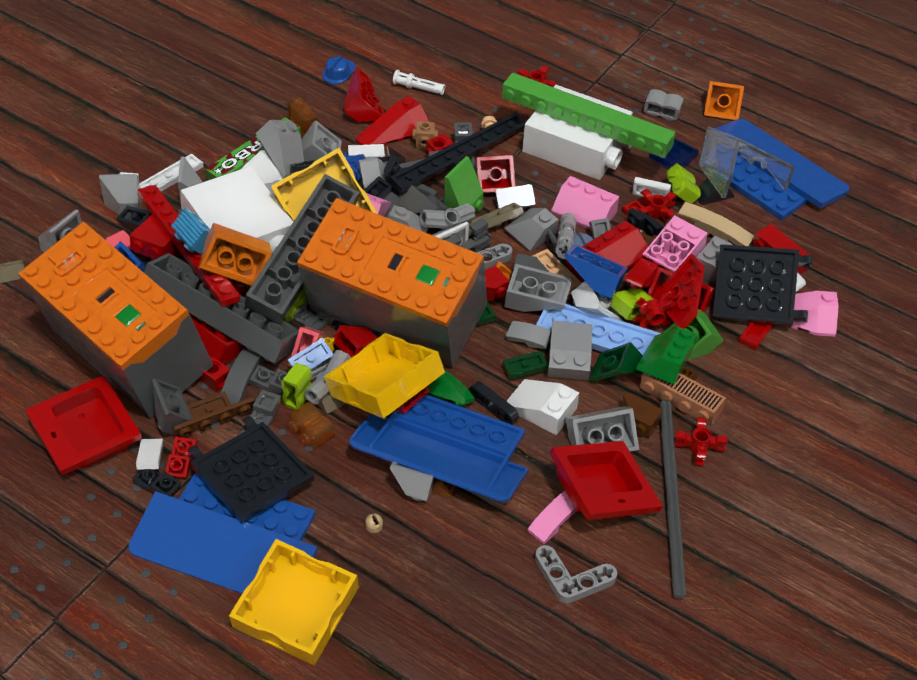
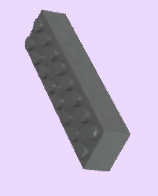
M324 174L247 292L245 298L246 307L278 324L282 323L304 288L297 261L335 199L338 198L356 205L359 196L357 190Z
M169 253L147 263L144 273L184 306L189 313L196 316L198 320L206 322L219 332H223L232 340L238 341L246 346L248 350L258 353L269 362L276 363L293 352L299 329L285 321L278 324L246 307L245 298L241 295L240 302L221 307L192 267Z

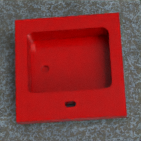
M104 375L25 409L27 417L62 476L78 468L89 467L127 449L130 444L142 439L140 431Z
M624 441L552 447L549 452L558 468L556 475L575 509L583 513L586 520L660 512L663 507Z

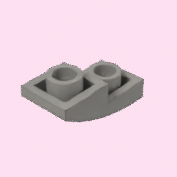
M512 321L506 338L512 342H525L529 348L546 349L552 331L538 325Z

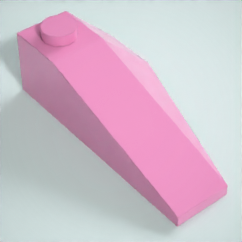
M812 291L796 294L794 310H808L807 323L793 320L791 328L796 330L798 327L809 330V334L817 336L835 337L839 307L837 292Z

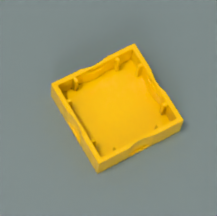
M340 148L316 160L306 169L295 172L271 186V190L279 204L293 222L324 174L357 190L359 196L356 206L378 214L365 191L357 183L353 170Z
M384 333L364 347L357 355L346 360L325 375L324 379L331 397L384 419L444 374L445 371L438 351L421 345L411 344L404 339Z
M275 539L261 562L254 580L244 590L229 615L232 627L315 666L359 588L358 577L356 574L329 562L317 560L304 551Z

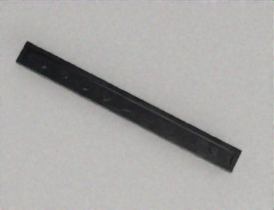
M515 112L390 176L388 182L401 194L409 190L411 185L416 186L457 165L466 156L470 158L524 129L526 121Z

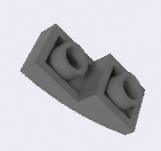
M258 365L250 378L249 384L263 390L283 394L281 381L287 372L281 369L273 372Z

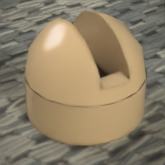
M376 513L368 515L365 520L366 530L370 533L380 532L383 528L382 517Z

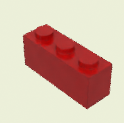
M772 224L755 233L753 247L799 250V255H809ZM798 265L797 272L799 274L808 270V268Z

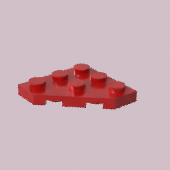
M692 253L652 297L660 301L664 293L672 294L673 297L669 300L672 299L677 304L674 308L667 309L665 312L678 327L683 329L697 316L705 265Z

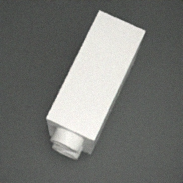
M559 85L554 86V88H557L559 90L568 92L570 94L579 96L581 98L590 100L592 102L601 104L603 106L612 108L631 116L633 114L632 111H629L627 109L612 105L610 103L595 99L593 97L578 93L576 91L561 87ZM538 111L532 114L524 127L523 152L598 180L603 177L608 168L615 170L618 167L622 158L623 147L628 149L632 147Z
M251 166L181 190L182 212L187 208L196 213L210 229L212 224L216 223L269 242L272 254L293 223L292 219Z

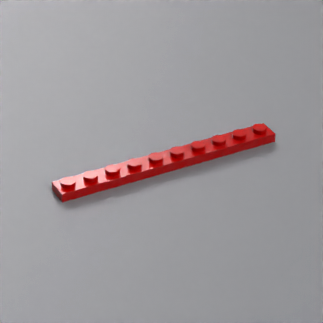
M150 185L138 189L139 198L219 305L224 307L240 302V294L225 276L199 268L202 253L190 252L184 247L185 242H182L174 235L176 231L171 227V224H174L179 215L158 187Z

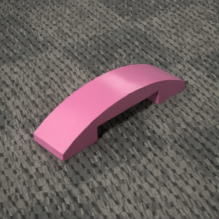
M566 491L557 496L528 528V532L543 544L558 533L559 526L577 512Z

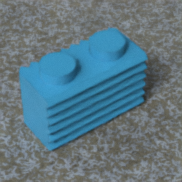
M185 208L181 215H179V218H176L174 224H171V227L176 231L174 235L182 242H185L184 247L192 253L196 251L201 254L210 228L196 213Z

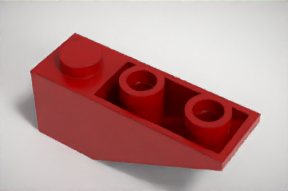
M641 257L623 280L629 282L628 286L635 289L648 288L651 286L657 268H662L663 266L649 258Z

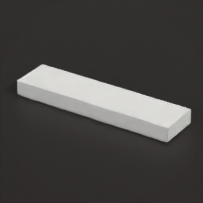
M193 154L185 157L195 172L204 167L203 162ZM180 160L139 183L140 188L156 185L160 191H163L177 183Z

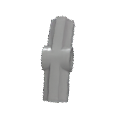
M466 203L456 208H449L446 211L422 210L419 222L422 227L445 230L474 219L475 209L472 205Z
M336 350L326 370L319 372L316 381L306 388L304 395L312 404H318L330 394L324 376L351 357L348 353Z

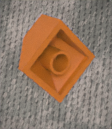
M710 81L704 116L730 120L739 119L744 86Z

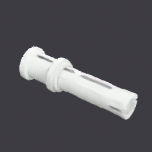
M396 70L393 76L394 85H404L408 89L415 87L443 95L445 91V84L415 77L412 73L406 74Z

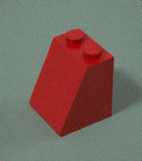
M153 215L149 216L129 235L130 250L152 259H157L167 253L175 257H183Z

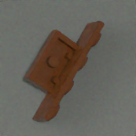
M224 391L189 404L187 406L193 419L173 426L174 437H187L198 429L205 430L214 423L229 421L238 414L245 415L252 411L255 400L251 397L231 405Z

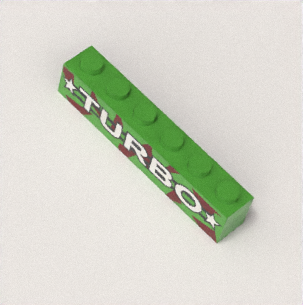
M296 125V126H297V130H298L299 134L301 135V133H300V126ZM255 136L205 169L206 180L209 181L241 170L261 150H265L258 136Z

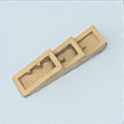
M687 202L683 204L677 213L695 221L694 226L707 232V236L711 233L713 236H717L725 241L729 240L738 246H749L754 235L723 216Z

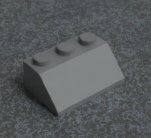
M622 406L566 417L571 445L624 441L629 451L639 450L633 408Z

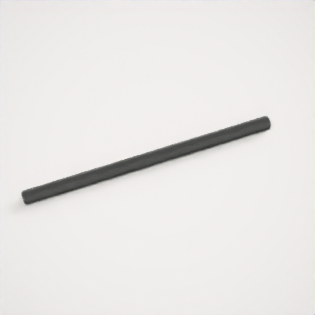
M663 400L660 402L659 408L663 409L660 422L673 597L675 599H684L686 583L672 408L670 401Z

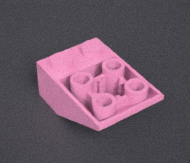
M674 215L645 250L643 256L675 272L691 253L697 257L704 249L707 232Z

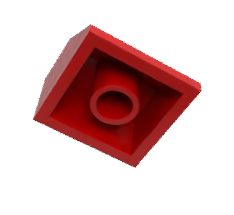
M513 155L476 157L477 178L483 193H496V189L515 186Z

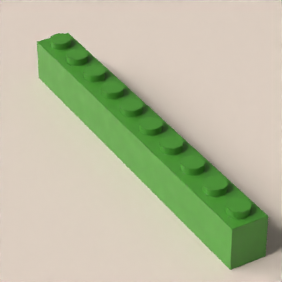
M512 73L503 83L502 98L662 158H665L673 147L675 131Z

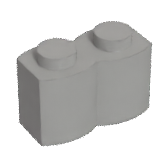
M652 89L646 99L644 112L652 116H661L667 120L675 121L678 119L682 109L684 98L677 94H666L661 90Z

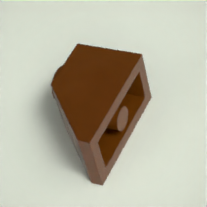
M625 392L622 406L633 408L637 435L649 439L660 424L663 409Z

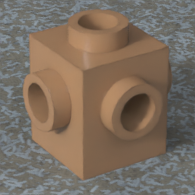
M417 122V129H413V140H416V150H425L426 141L438 136V130H435V122Z

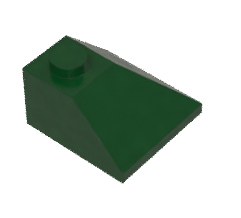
M631 342L600 353L588 381L595 383L636 375L640 372L636 370V367L643 355Z

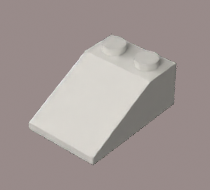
M524 379L507 402L515 407L521 418L557 435L566 424V417L572 416L576 411L579 392L561 383Z

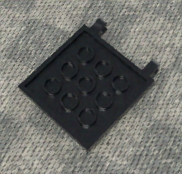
M720 244L713 319L793 325V320L807 323L808 310H794L798 265L804 268H812L813 256L799 255V250Z
M250 415L242 419L245 423L242 426L245 432L206 454H203L196 445L188 449L191 454L188 456L191 461V468L241 523L314 481V474L264 422L257 424Z

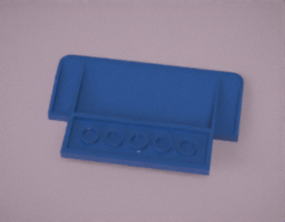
M737 119L710 130L709 136L722 145L700 159L698 165L710 174L717 176L728 186L781 221L809 201L821 209L842 198L850 189L846 183L744 119Z
M425 395L405 414L394 410L390 418L385 417L384 419L371 414L356 429L349 442L350 446L354 449L390 462H397L398 465L432 475L434 476L433 478L500 502H506L512 498L529 472V468L510 462L511 457L524 437L525 429L429 395Z
M195 472L179 499L155 491L129 542V551L135 557L243 594L244 590L254 580L261 562L275 539L298 548L315 558L318 552L317 546L305 543L302 540L316 516V510L282 499L241 523Z

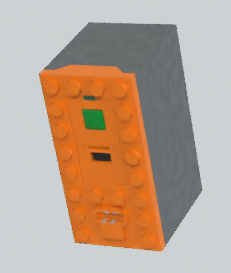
M338 198L331 205L297 261L312 311L330 315L333 319L350 326L368 327L377 337L387 333L404 339L408 343L438 351L442 365L453 369L487 306L483 255Z
M84 221L18 273L50 327L150 419L156 415L152 379L157 378L178 386L183 392L203 375V370L207 371L213 366L188 310Z

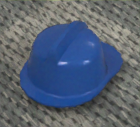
M342 56L332 57L326 63L322 73L323 79L329 84H341L349 78L356 66L352 61L344 59Z

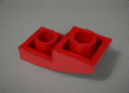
M175 437L172 453L169 454L165 472L176 478L187 479L191 469V461L188 458L191 454L188 449L194 445L197 446L198 442L196 439Z

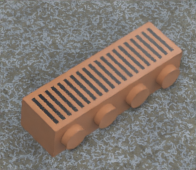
M642 374L640 383L642 390L662 401H670L672 406L696 419L697 417L706 418V424L712 426L724 409L726 397L682 374L679 375L675 385L649 374Z

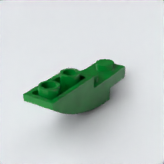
M444 370V374L428 385V393L434 394L435 398L440 400L449 399L458 406H465V404L474 402V396L446 370Z

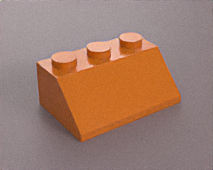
M213 223L205 240L199 268L252 286L272 254L269 242Z

